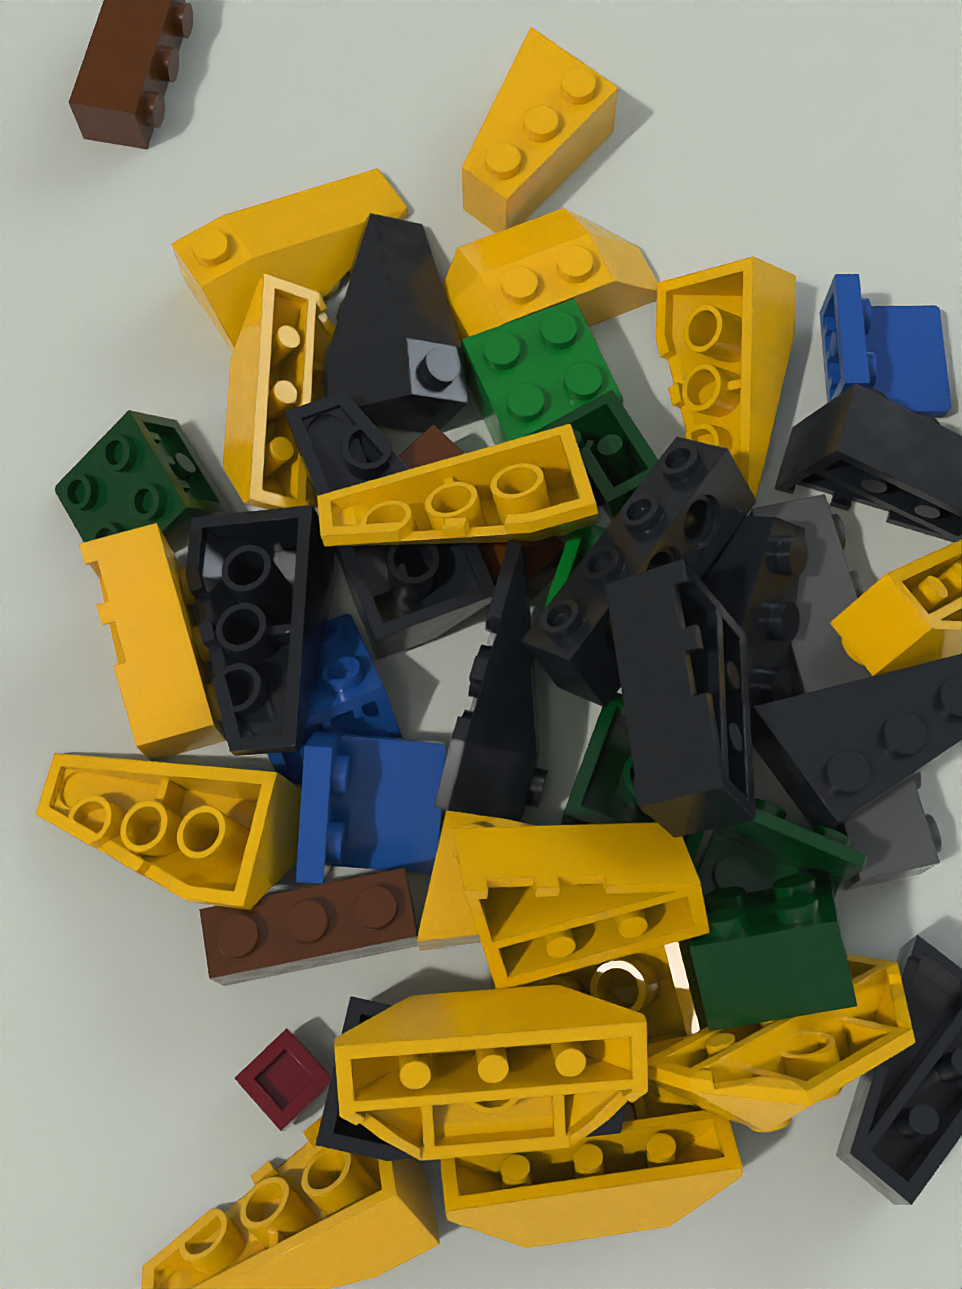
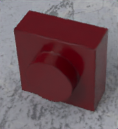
M286 1028L234 1079L280 1131H285L329 1088L331 1075L295 1034Z

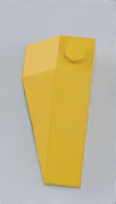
M376 168L222 215L171 243L185 283L233 351L258 281L264 274L320 292L322 299L325 298L329 301L341 288L340 280L352 267L365 220L369 214L373 213L404 220L408 215V208L383 174Z
M571 423L317 496L320 535L325 546L508 542L509 540L534 542L556 535H566L577 529L598 524L599 517L597 504Z
M54 753L36 815L188 902L250 910L297 862L302 790L278 772Z

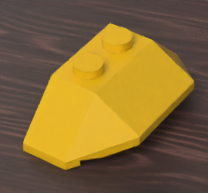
M565 208L457 247L443 283V289L461 345L464 338L574 298L588 327L657 301V281L639 247Z
M264 274L258 281L230 358L222 468L244 504L265 509L312 505L315 509L318 507V503L288 425L285 411L324 398L322 362L336 327L324 312L327 307L320 292Z
M847 953L857 1007L709 1031V1028L706 1027L649 1057L648 1079L716 1116L746 1125L753 1131L772 1132L782 1129L791 1122L794 1115L818 1101L837 1096L843 1086L915 1043L898 962Z
M559 984L410 995L334 1039L340 1117L356 1126L359 1123L383 1141L420 1161L571 1148L607 1122L627 1101L633 1103L648 1092L647 1021L644 1014Z
M649 1079L648 1092L633 1103L630 1101L626 1102L621 1133L585 1137L567 1149L440 1159L447 1220L524 1248L670 1227L743 1176V1166L730 1120L710 1113Z

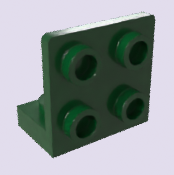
M128 410L55 486V493L83 542L154 523L158 524L164 537H166L178 524L191 525V518L233 513L178 421Z
M755 798L756 819L713 829L696 872L701 882L703 898L711 891L732 886L743 887L746 893L773 888L772 884L776 880L794 874H812L815 880L830 878L835 898L838 887L864 869L868 856L851 848L853 841L843 833L823 826H813L810 831L785 820L787 813L780 807Z

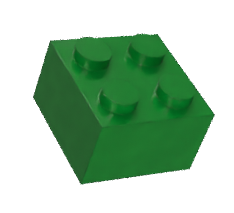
M575 298L462 339L466 382L495 445L525 437L612 389L623 405V397Z

